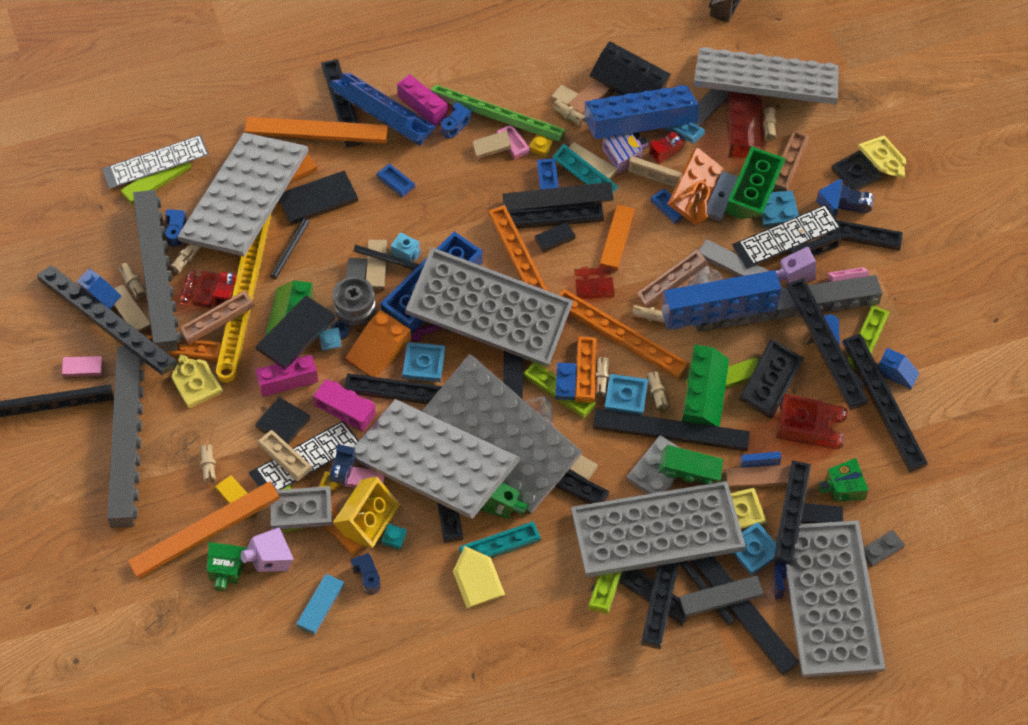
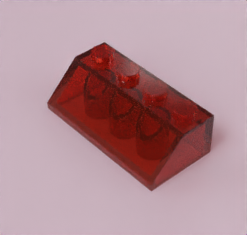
M728 91L726 100L728 158H747L751 146L764 150L762 99L755 94Z

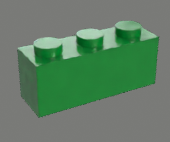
M667 445L661 451L658 473L664 474L668 478H682L683 481L689 483L698 482L702 483V485L718 483L721 481L723 458Z

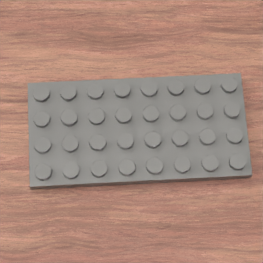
M705 47L699 48L694 87L836 105L838 99V65L833 63H817L812 60L800 61L796 58L784 59L779 56L768 57L763 54L736 53L725 49L713 50L712 48Z
M243 133L177 236L179 241L244 257L309 152L308 147Z
M431 248L405 314L549 367L573 300Z
M471 354L467 356L422 410V412L518 456L519 462L502 483L519 491L517 500L526 503V509L531 513L536 510L583 454L577 446Z
M396 399L354 446L356 452L355 462L471 519L474 518L519 462L518 456Z
M727 481L571 507L586 578L741 552L746 549Z
M859 520L801 524L793 566L784 564L802 678L884 672L885 663Z

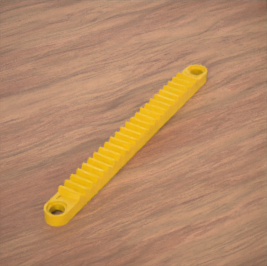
M271 214L245 256H241L232 298L246 291L251 300L254 299ZM251 309L226 323L216 367L217 377L221 382L229 383L236 377ZM224 369H230L232 371L227 376L221 374L222 370Z

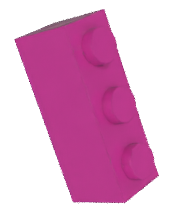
M411 74L397 83L398 98L425 120L437 126L443 119L447 118V103Z
M312 355L297 358L286 370L278 364L256 369L257 381L262 397L318 382L317 369Z
M326 379L313 396L314 406L363 432L376 415L375 404L371 400L359 397L354 391L342 388L335 381L331 382Z

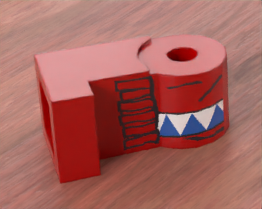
M672 132L659 141H652L649 147V155L660 164L678 153L685 143L675 132Z
M221 272L219 283L213 293L215 306L224 303L219 299L229 300L232 298L237 274Z

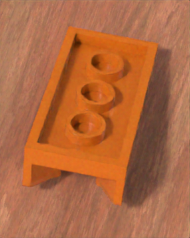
M695 148L667 205L694 225L708 218L707 204L724 168L700 149Z

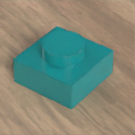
M388 524L382 538V545L401 550L407 535V529Z

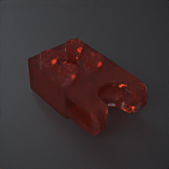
M784 393L780 402L775 438L831 449H840L844 446V436L834 431L830 424L844 422L847 419L848 410L842 406L823 403L821 400Z

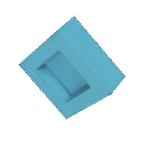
M339 328L324 330L320 334L323 351L342 348Z

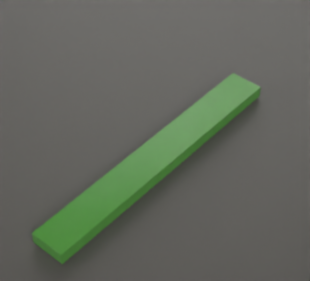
M435 85L431 89L434 94L446 103L454 105L458 102L472 112L560 142L566 134V130L454 90Z

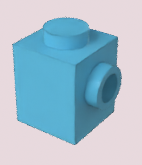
M401 232L391 244L392 256L411 262L417 260L420 256L419 241Z

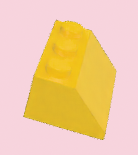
M378 477L361 479L333 523L345 537L368 548H373L400 506V503Z

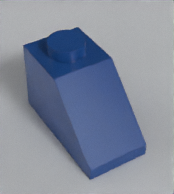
M90 268L76 281L82 289L109 309L122 297L107 281Z
M886 348L878 366L882 376L912 389L919 372L905 355Z

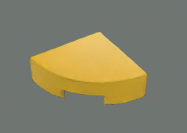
M325 471L319 487L330 486V490L333 491L341 484L330 482V472Z

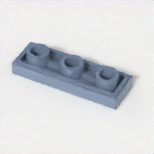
M722 171L707 204L708 218L721 222L738 176Z

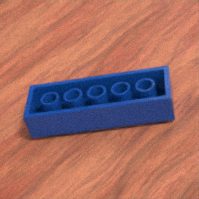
M679 85L673 88H661L660 90L585 101L584 120L594 138L599 139L697 123L699 104L687 85Z
M455 231L436 248L481 266L483 264V251ZM427 258L380 303L381 310L409 328L411 335L425 322L405 314V311Z
M775 270L664 290L661 311L667 330L680 329L691 325L698 326L701 323L707 322L714 323L728 318L735 319L745 315L752 316L756 313L777 310L782 288Z

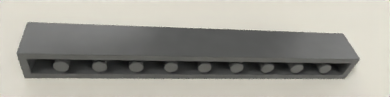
M155 190L133 192L153 343L165 352L178 351L177 343H181L180 332L175 330L178 327V318L173 316V312H176L175 301H171V297H174L173 285L169 286V282H172L171 270L167 271V267L170 266L169 256L164 254V252L168 251L167 242L162 240V237H165V228L160 226V222H163L162 211L158 212V208H161L160 197H156Z
M877 275L808 285L821 312H836L841 309L880 304L882 297ZM787 288L781 290L777 310L756 313L752 316H739L735 319H723L714 323H701L696 326L697 331H709L715 328H728L735 325L744 326L755 322L763 323L768 320L801 317Z
M117 347L108 500V521L110 527H135V519H138L139 515L138 507H136V501H139V489L136 488L137 484H140V472H137V467L141 466V455L138 454V449L142 448V439L139 437V432L143 431L140 415H143L144 412L141 398H144L142 381H145V370H142V366L146 365V363L126 347Z

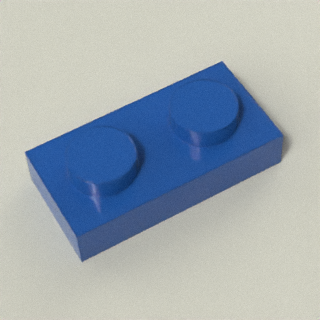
M555 159L537 160L540 189L559 188Z
M557 362L555 400L575 399L576 363Z

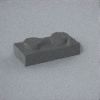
M891 530L864 547L865 559L871 567H874L902 550L905 544Z

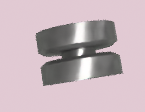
M353 276L344 278L334 287L332 294L336 317L341 322L357 326L368 322L373 317L376 309L373 286L369 281Z

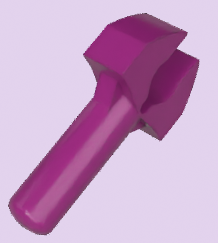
M435 324L422 328L419 327L415 331L416 334L411 335V341L419 342L424 334L441 330V327Z

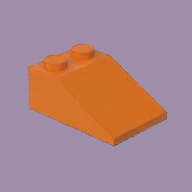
M380 310L367 324L345 357V360L366 375L378 377L407 347V342H411V330Z

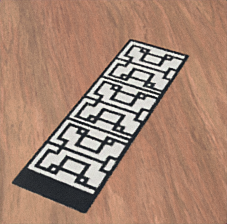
M201 135L104 167L102 170L110 189L209 154Z
M823 205L733 243L732 246L745 267L748 268L841 228L829 208Z
M341 421L292 449L312 466V470L305 475L307 476L334 461L338 444L354 447L359 440L346 423ZM273 459L249 472V475L258 487L271 481L275 490H282L296 482Z

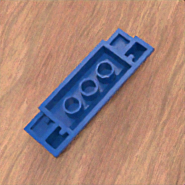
M343 73L340 80H332L329 86L334 89L336 94L419 146L436 128L429 121L352 73Z

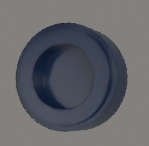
M340 320L331 325V329L339 328L341 340L349 336V325Z

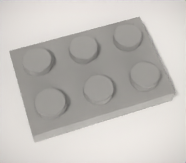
M660 435L628 474L626 481L647 494L667 491L678 477L668 478L664 474L658 473L661 451L667 445L678 446Z
M330 486L276 490L280 500L270 505L272 530L276 528L332 526Z

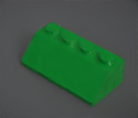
M751 146L729 197L725 214L739 219L762 216L786 158Z
M293 280L277 288L265 336L305 295L313 299L312 282Z
M694 344L681 421L720 427L729 358L713 347Z

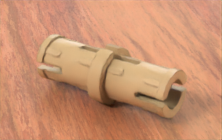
M560 100L554 102L560 107L553 105L552 109L562 114L566 120H572L580 127L585 124L579 120H584V115L575 111L574 107H569Z
M768 107L769 113L767 108L764 109V138L766 141L772 142V140L775 141L776 139L775 129L777 128V122L775 120V109Z
M189 244L184 250H181L177 259L170 265L171 270L177 274L180 273L185 265L193 260L192 257L201 249V246Z
M129 263L122 264L123 269L119 266L118 270L121 272L126 286L130 287L135 298L140 299L144 297L143 295H146V291L139 282L140 278L134 274Z
M634 305L632 317L647 319L648 322L657 321L665 323L662 311L655 310L654 307L645 308Z
M602 357L597 359V373H595V396L600 397L602 393V397H605L607 395V381H609L610 377L608 374L609 359L603 357L602 362Z
M653 372L647 374L651 387L650 394L654 397L657 410L661 411V406L665 410L669 407L665 396V387L661 384L659 373L654 372V376Z
M202 445L200 447L202 459L200 468L203 469V482L208 484L210 477V484L216 482L214 470L216 462L213 459V448L211 445H207L208 450L206 451V445Z

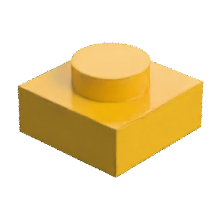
M536 134L529 146L530 152L546 157L553 145V140Z

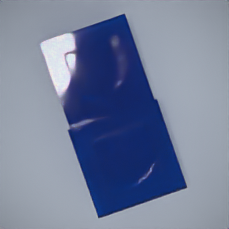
M775 562L772 577L775 599H780L784 596L785 586L783 579L786 578L788 570L786 564Z

